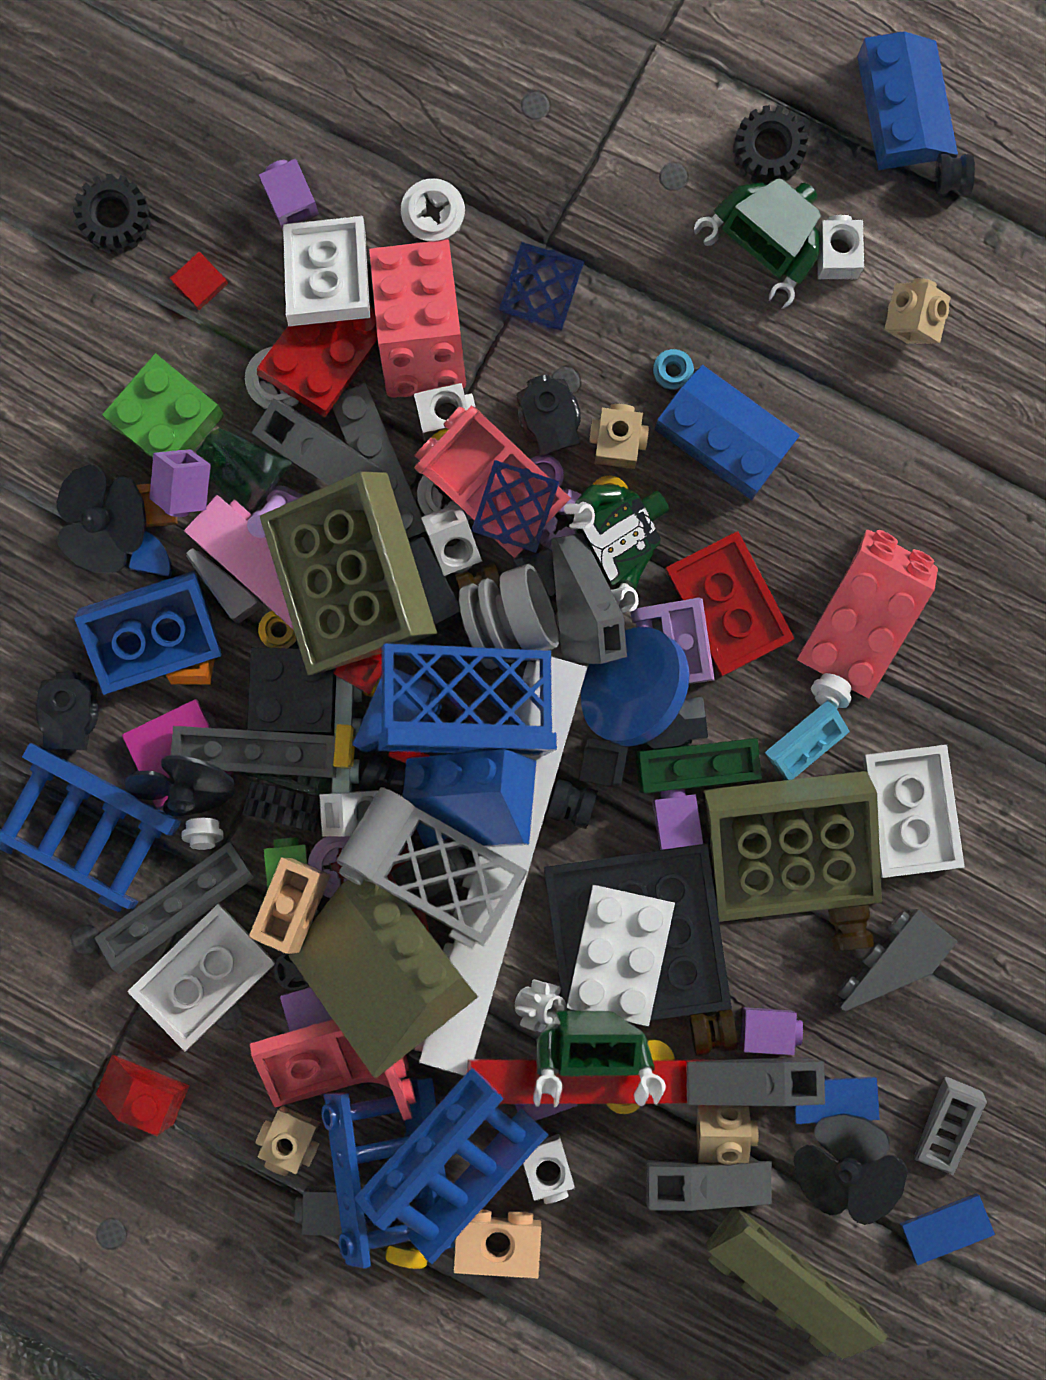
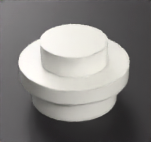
M823 674L820 679L814 681L811 687L812 693L816 696L815 700L820 705L828 700L836 709L845 708L851 701V685L845 679L835 674Z
M194 818L186 821V829L182 831V840L190 843V847L193 849H212L215 847L216 842L223 840V830L219 829V821L216 819Z

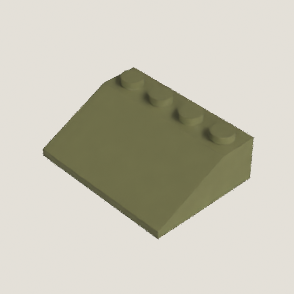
M360 471L259 515L308 675H314L381 654L383 644L408 645L437 633L387 473Z
M867 771L704 790L706 827L719 922L882 903L877 791Z
M347 880L339 886L311 924L300 952L289 954L292 962L375 1079L478 998L477 994L409 905L402 899L366 880L361 885Z
M739 1207L732 1208L705 1243L708 1252L712 1254L708 1259L712 1265L726 1276L733 1271L745 1281L741 1287L760 1303L764 1298H767L777 1306L778 1309L774 1314L793 1330L799 1324L808 1331L811 1336L807 1340L825 1356L828 1357L831 1351H833L841 1359H845L881 1345L887 1339L886 1333L865 1308Z

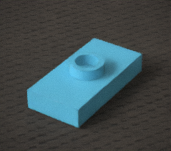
M827 700L769 748L765 754L783 780H793L850 731L836 707Z

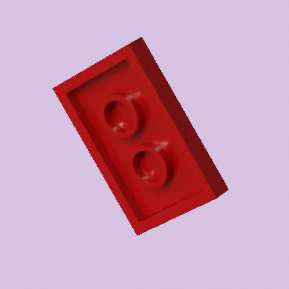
M370 307V318L288 326L258 365L256 375L318 414L326 417L378 345L375 309Z
M739 531L665 568V572L681 601L699 597L703 599L711 659L720 677L749 664L795 639Z

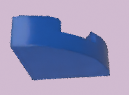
M145 531L142 545L137 551L132 553L129 568L134 571L171 578L172 564L165 547L155 536Z

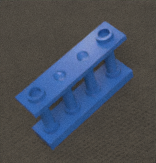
M29 743L22 758L33 763L29 769L32 771V774L3 827H0V850L12 854L14 849L78 882L100 894L98 902L114 911L120 912L123 907L135 909L139 901L125 893L155 838L160 839L163 833L174 836L182 821L167 815L163 811L156 809V807L134 797L51 751L45 750L39 745ZM56 775L69 782L66 790L69 792L39 847H36L17 837L45 783L47 780L52 781ZM90 795H93L105 802L102 806V809L105 811L75 866H72L53 856L83 799L88 800ZM126 814H129L141 821L138 826L141 831L114 881L109 886L89 874L119 818L124 820Z
M473 1068L470 1069L354 1197V1200L371 1221L385 1231L396 1218L410 1227L412 1230L408 1233L407 1237L431 1264L437 1260L548 1136L522 1108L512 1119L498 1109L497 1106L504 1098ZM485 1120L497 1129L499 1134L482 1151L467 1139ZM454 1153H457L471 1165L453 1184L438 1171ZM426 1185L439 1194L441 1198L424 1216L408 1204Z
M410 1078L417 1103L410 1104L412 1119L405 1120L406 1133L404 1137L355 1147L352 1121L400 1112L395 1097L390 1096L350 1104L348 1093L324 1094L325 1105L322 1108V1120L325 1128L329 1131L342 1234L339 1236V1249L342 1257L346 1260V1265L359 1268L371 1267L369 1250L410 1241L407 1235L412 1229L406 1224L389 1227L385 1231L380 1229L367 1232L364 1211L354 1200V1197L361 1191L358 1164L392 1157L436 1108L432 1078ZM443 1165V1167L438 1172L446 1178L445 1167ZM425 1185L415 1196L417 1211L425 1216L441 1196ZM453 1241L446 1249L455 1247V1241Z

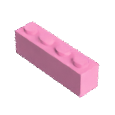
M216 495L206 506V510H203L184 532L294 630L266 537L257 538L250 534L247 522L252 515L236 500H233L228 505L222 498Z

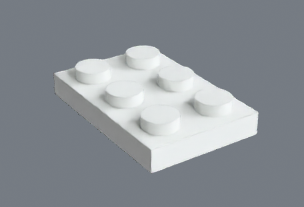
M363 216L283 224L285 301L288 326L370 318L366 236Z
M947 745L864 755L865 771L868 772L877 791L881 878L964 868Z
M593 885L566 1008L577 1011H611L627 1022L649 1026L675 903Z
M217 904L127 992L185 1052L275 965L276 961L254 939L249 938L250 934L221 904Z

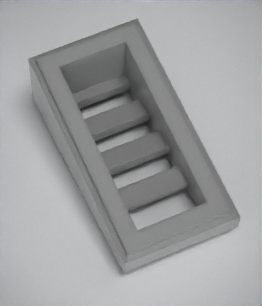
M193 548L186 552L188 560L235 623H241L263 607L260 600L201 552Z
M944 1077L916 1149L914 1159L954 1175L986 1106L987 1101L983 1092L951 1078ZM955 1098L967 1103V1108L951 1102L952 1099ZM946 1112L963 1118L961 1124L944 1118ZM941 1128L956 1134L955 1140L938 1134V1129ZM932 1143L951 1150L949 1156L931 1150Z

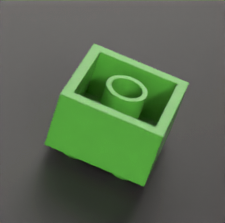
M155 353L102 416L111 426L153 460V453L186 449L194 451L224 417V414L218 404Z

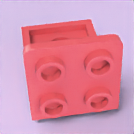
M449 239L369 249L378 346L387 396L391 398L414 396V393L462 383L464 389L466 387V376Z
M460 406L443 424L448 431L438 441L431 437L414 455L419 460L414 469L436 484L515 558L571 497L476 407L471 406L466 411Z
M866 530L846 574L797 658L801 663L822 674H835L845 679L851 685L853 691L868 699L933 594L938 568L933 564L934 560L929 555L920 550L913 549L910 552L897 545L898 540L882 530H877L876 533Z
M333 1019L250 1043L252 1059L274 1108L359 1083H378L392 1090L403 1120L412 1119L410 1104L417 1103L411 1079H404V1077H407L406 1072L410 1071L407 1056L402 1057L375 1079Z

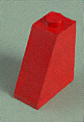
M112 1055L96 1095L118 1121L158 1136L174 1125L190 1085Z

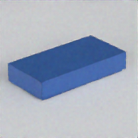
M877 1078L825 1079V1104L794 1106L795 1123H817L823 1117L842 1113L864 1117L867 1120H880Z
M977 1193L899 1223L914 1262L917 1265L995 1235L980 1195Z

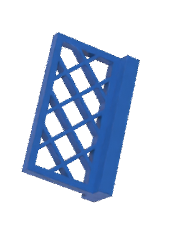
M407 644L382 645V732L379 733V751L468 753L506 749L520 755L545 756L557 750V733L552 732L551 651ZM393 655L409 656L420 667V670L407 683L393 671ZM420 656H430L432 658L426 663ZM440 657H450L462 669L448 685L430 667ZM463 658L475 659L468 665ZM481 659H492L503 671L490 686L472 669ZM504 660L516 661L511 666H509ZM523 660L539 661L540 679L531 688L514 671ZM423 673L442 690L428 705L409 688ZM465 675L483 691L469 707L452 690ZM507 676L524 693L511 708L493 691ZM393 683L399 688V690L394 695ZM539 687H540V697L535 693V691H536ZM403 693L421 711L411 722L393 721V702ZM445 695L463 712L453 723H443L430 710ZM486 697L504 713L495 724H484L473 712ZM528 698L540 710V726H526L514 713ZM425 715L431 722L418 721ZM467 717L473 724L461 722ZM509 719L514 725L502 724Z

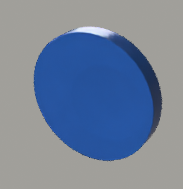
M634 627L625 630L627 657L602 664L590 663L584 676L581 689V707L588 726L597 735L616 745L636 746L657 737L676 718L687 695L689 665L683 649L674 639L651 627Z

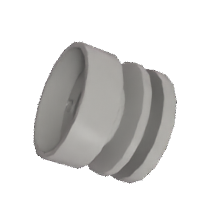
M530 564L503 572L500 576V589L489 578L481 580L479 587L472 583L461 588L459 592L461 616L472 647L519 649L520 645L523 650L544 651L557 648L559 644V630L553 605L540 575ZM492 659L480 660L487 669L498 668ZM504 660V661H505V662H508V663H512V662H515L516 660Z

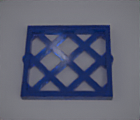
M521 242L499 311L526 319L529 323L535 322L562 331L584 261L556 253L555 250H546ZM532 251L545 255L546 259L533 265L528 253ZM522 257H524L529 268L517 273ZM560 260L570 263L573 268L560 274L554 261ZM549 264L555 277L542 282L537 270ZM532 273L538 285L525 291L519 279ZM575 273L569 291L564 278ZM559 282L564 294L551 299L546 287ZM515 283L520 294L509 299L513 284ZM541 290L547 302L534 309L528 296ZM523 299L529 312L524 313L514 310L510 305ZM566 300L562 315L560 316L555 305ZM550 308L556 320L549 321L539 318L537 314Z
M494 460L471 531L500 540L503 544L509 543L536 552L560 481L533 473L528 468L521 469ZM507 468L516 471L521 478L507 484L501 470ZM495 474H497L503 487L489 493ZM534 477L546 481L548 487L534 493L528 479ZM524 482L530 496L516 502L510 489ZM506 492L512 505L498 512L492 498ZM550 492L545 510L543 511L537 498ZM533 500L539 514L525 520L519 507ZM487 501L493 515L481 520ZM515 510L521 523L507 530L501 516ZM496 519L503 533L497 535L485 531L483 525ZM541 519L536 537L534 538L528 525ZM524 528L530 542L524 544L512 540L510 534Z

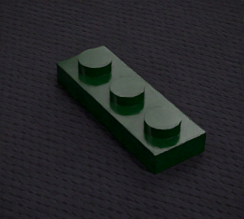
M758 738L635 752L639 793L762 779Z

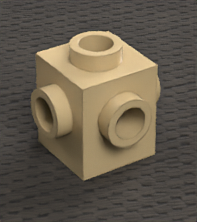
M915 278L912 283H895L888 306V316L884 330L907 344L940 343L945 320L949 313L951 297L936 288L937 284L929 279Z
M611 404L610 409L602 408L600 420L592 419L589 443L597 444L594 464L635 469L638 450H646L649 426L641 425L643 413L634 412L635 408L626 404ZM614 433H622L624 436L618 437Z
M698 1105L696 1123L698 1163H722L726 1165L749 1163L751 1146H758L757 1120H750L749 1106Z
M281 1106L273 1122L265 1120L255 1144L262 1146L258 1158L266 1161L264 1167L282 1176H287L289 1171L297 1174L302 1164L310 1167L319 1143L313 1141L320 1122L285 1106ZM282 1139L290 1140L293 1148L285 1147Z

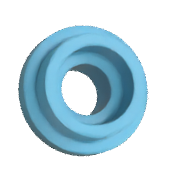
M677 349L662 352L656 358L653 366L655 380L660 386L668 390L681 389L694 372L691 358L685 352ZM668 365H677L681 373L676 377L669 376L666 373Z

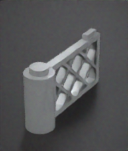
M382 787L377 792L336 860L342 866L339 873L346 879L357 885H361L364 880L374 883L452 928L453 930L449 936L470 949H473L476 943L483 947L485 946L527 874V870L419 810L398 794ZM419 822L435 830L439 843L438 846L414 852L411 836ZM441 834L453 840V842L443 844ZM408 844L410 853L400 855L405 845ZM462 846L472 851L476 866L451 873L446 851ZM441 852L447 874L421 880L416 859ZM478 855L490 861V863L481 865ZM412 860L417 882L399 887L386 879L394 864ZM500 867L514 875L507 889L488 894L483 871ZM478 873L483 896L459 902L453 879ZM449 881L454 903L438 908L427 903L424 887ZM419 889L422 899L408 891ZM501 898L493 911L490 901ZM486 902L490 918L480 933L464 923L461 908ZM456 910L459 920L448 915L446 912Z

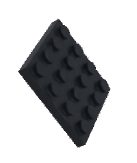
M708 844L544 867L561 993L566 1006L592 886L597 885L675 903L650 1021L732 1009ZM566 1008V1011H574L573 1009Z

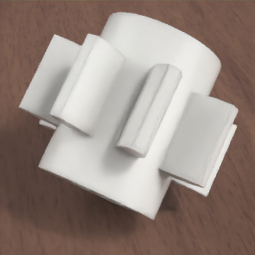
M534 979L532 980L531 987H525L520 990L515 1000V1012L520 1017H523L520 1026L532 1031L542 1032L548 1025L554 1024L556 1012L566 1011L565 1000L558 996L561 987Z

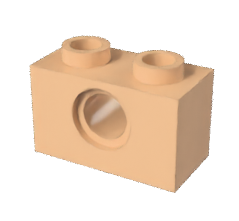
M281 858L249 938L286 954L299 953L331 874L293 858Z
M482 1209L456 1237L454 1273L538 1278L541 1220H533V1214L528 1212H508V1218L491 1217V1211ZM501 1232L507 1235L510 1240L509 1247L502 1252L492 1251L486 1244V1239L492 1233Z

